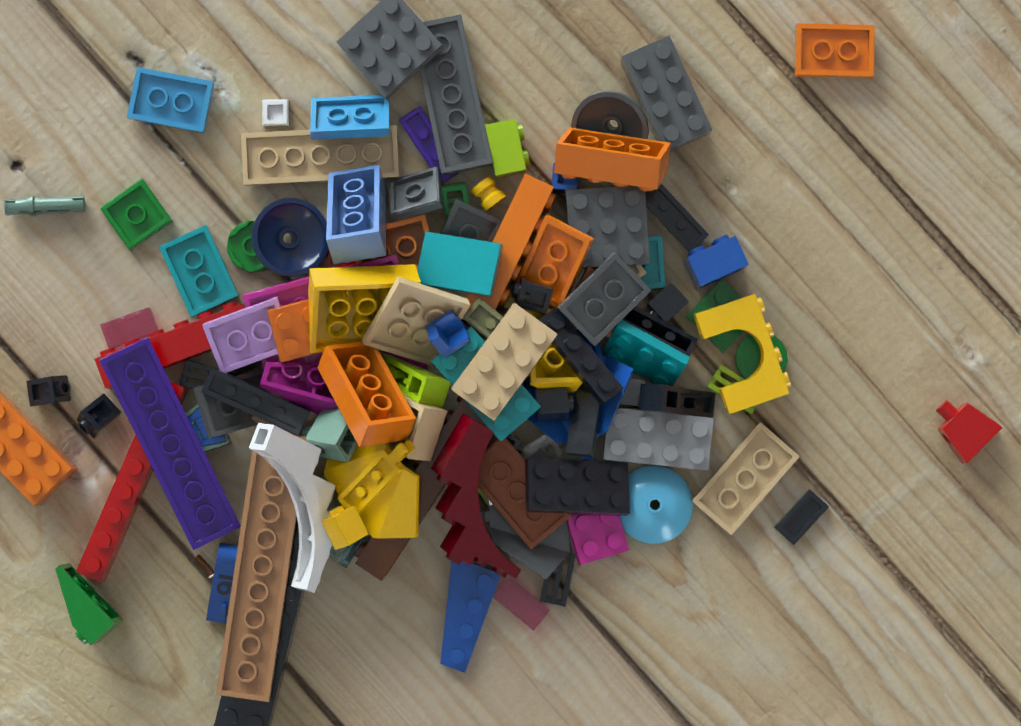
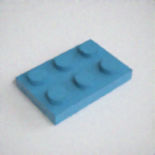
M137 67L127 118L205 134L215 83L213 81Z
M382 95L312 98L311 140L390 136V98L387 100Z

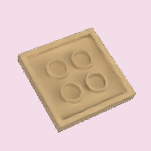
M397 277L362 338L363 344L434 366L431 360L439 354V351L430 342L425 326L450 310H453L462 320L470 307L469 300Z

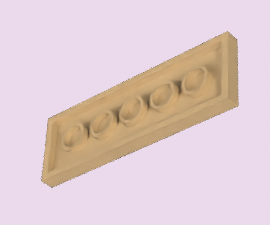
M390 125V136L352 139L311 140L310 130L241 133L244 186L328 182L329 173L380 165L384 179L400 178L397 125Z

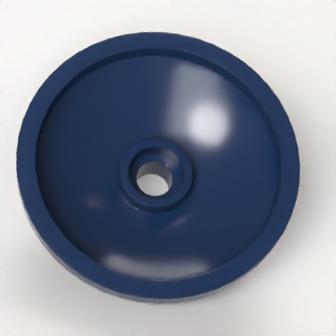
M283 198L270 203L258 214L252 228V246L257 258L267 269L282 276L294 277L308 273L310 269L316 268L323 261L329 249L326 241V219L314 205L301 199ZM285 234H289L292 237L290 244L284 241Z

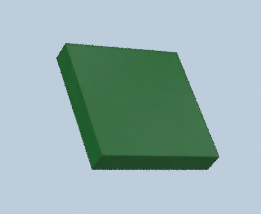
M143 178L100 207L130 251L173 222Z

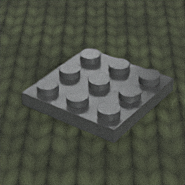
M381 0L336 42L387 100L444 48L442 43L404 0Z
M637 186L566 190L568 225L594 238L581 269H586L587 266L598 268L613 252L628 266L650 264L645 191L640 190Z

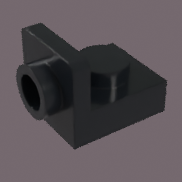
M521 276L519 283L515 282L513 285L511 298H515V303L523 309L547 314L553 287L527 281L525 276Z
M66 375L26 381L30 407L71 400L70 385Z
M103 393L80 411L77 418L78 426L86 435L90 434L92 438H96L103 428L120 416L121 411Z

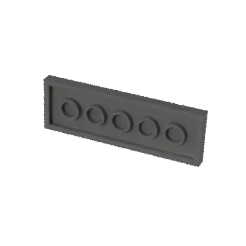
M460 14L423 22L444 46L437 55L420 69L441 174L444 176L492 166L493 162L462 16Z

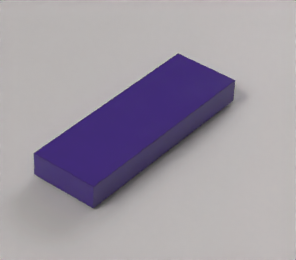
M418 106L398 121L430 168L438 166L441 172L431 122L422 108ZM461 172L444 176L441 174V185Z

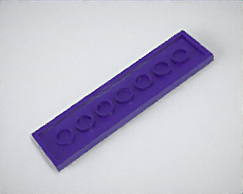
M146 337L100 359L103 370L192 549L195 550L241 527L149 338Z

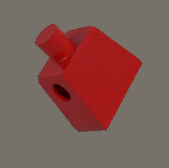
M945 400L936 409V412L946 420L938 428V431L961 463H968L1002 429L998 423L969 403H963L956 409L948 400Z

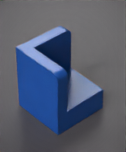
M553 163V193L566 194V190L578 189V177L568 179L562 177V174L554 173L555 163Z
M453 310L446 312L425 326L430 342L444 358L471 341L466 325Z

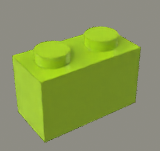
M510 119L485 125L495 178L499 179L526 173V166L530 165L528 151H522L520 141L525 140L522 124L517 125L516 119Z

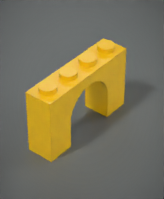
M750 294L693 314L701 339L739 329L749 333L759 346L760 361L754 373L744 380L718 388L724 408L728 414L789 394L788 387H791L787 372L782 373L779 364L782 362L779 348H774L771 338L774 337L772 327L769 322L765 323L762 314L766 312L761 297H756V294Z

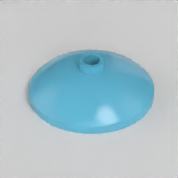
M656 465L638 468L628 475L630 514L620 516L624 531L634 539L649 544L664 543L677 537L688 525L693 511L692 494L685 480L675 471ZM652 500L659 501L660 506L657 510L651 509L650 502Z

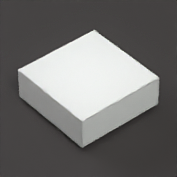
M262 100V126L289 127V100Z

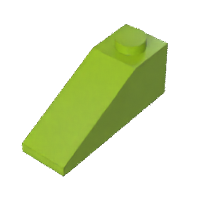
M380 352L403 395L417 403L443 407L451 384L450 381L433 372Z

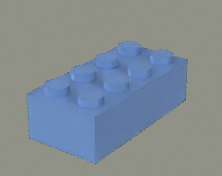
M380 165L328 174L326 241L333 264L386 256V185Z

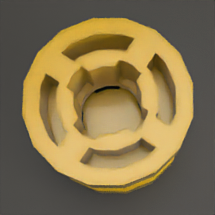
M491 176L478 183L470 191L475 198H481V206L485 212L490 211L506 198L503 191L496 188V182Z

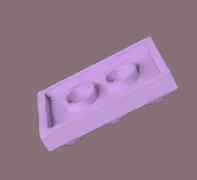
M278 296L202 325L221 371L227 373L278 354L267 310L281 307Z

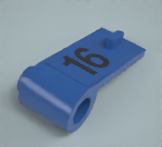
M219 543L206 617L207 621L225 624L227 622L238 545Z

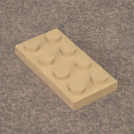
M513 303L452 386L451 390L495 421L558 334L516 303Z
M759 422L691 501L728 534L732 535L800 456Z

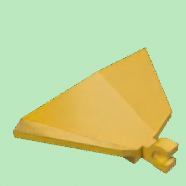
M407 440L404 444L403 442L399 443L393 451L390 449L389 443L365 447L357 445L349 462L327 459L324 476L328 482L336 485L335 490L339 494L337 497L338 501L344 508L355 505L366 530L372 538L418 537L420 476L401 463L416 448L410 440Z

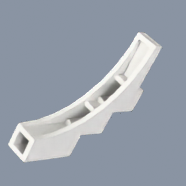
M258 423L249 449L262 456L278 472L287 486L295 506L299 531V550L297 566L291 586L299 590L315 593L332 547V543L321 521L330 516L327 508L333 498L336 485L313 475L319 461L321 448L275 425Z

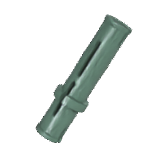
M84 195L48 198L28 196V198L4 200L6 216L29 214L30 217H33L36 214L85 212L86 207Z

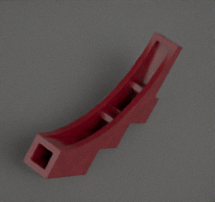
M463 413L431 467L434 472L439 474L436 479L448 486L435 507L443 513L441 519L452 525L440 547L447 552L445 557L458 565L461 561L468 565L475 561L484 567L488 563L494 566L492 571L505 578L509 574L517 578L521 569L506 559L495 547L485 529L479 508V471L485 450L494 431Z

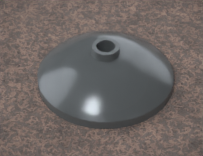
M611 90L599 91L586 97L576 108L571 123V128L642 139H648L649 135L647 117L640 105L628 95ZM610 120H615L618 126H612Z

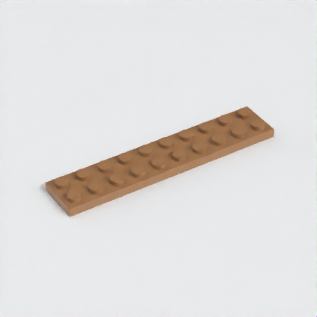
M295 435V436H297V437H299V438H301V439H303V440L306 441V437H305V436ZM252 451L216 695L270 702L297 516L294 503L284 481L278 472L262 456Z

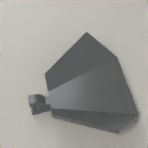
M541 447L528 457L551 459ZM490 500L489 511H480L483 522H489L490 538L494 545L545 580L570 553L569 531L566 521L531 550Z

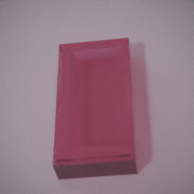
M151 307L100 325L108 348L122 346L127 341L144 338L158 330Z
M510 577L493 596L495 600L533 631L550 611L549 608Z

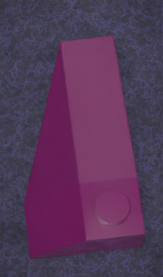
M266 362L259 387L318 415L323 410L338 408L317 368L319 362H316L315 365H300L298 362Z

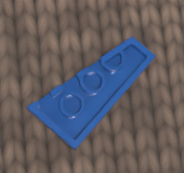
M461 561L458 565L451 562L440 664L465 673L500 579V575L494 571L474 563L468 565Z

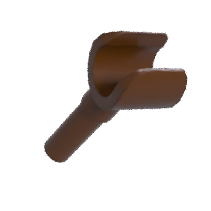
M197 555L195 560L204 568L209 580L212 582L214 575L212 567L200 555Z

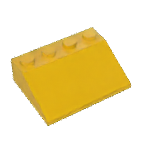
M416 265L310 269L308 288L310 352H324L325 346L363 341L364 334L397 277L421 284ZM316 343H324V345L316 346Z

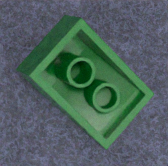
M70 563L59 565L55 570L72 626L77 630L75 635L84 644L89 643L93 645L101 642L123 621L122 617L81 574L76 572V569Z

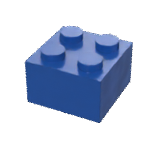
M728 234L713 240L712 246L707 249L702 245L689 251L690 253L687 254L688 257L684 264L696 290L737 273L749 265L736 236L729 238Z

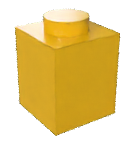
M340 505L328 512L330 516L321 521L335 550L349 546L368 535L355 505L345 509L343 505Z

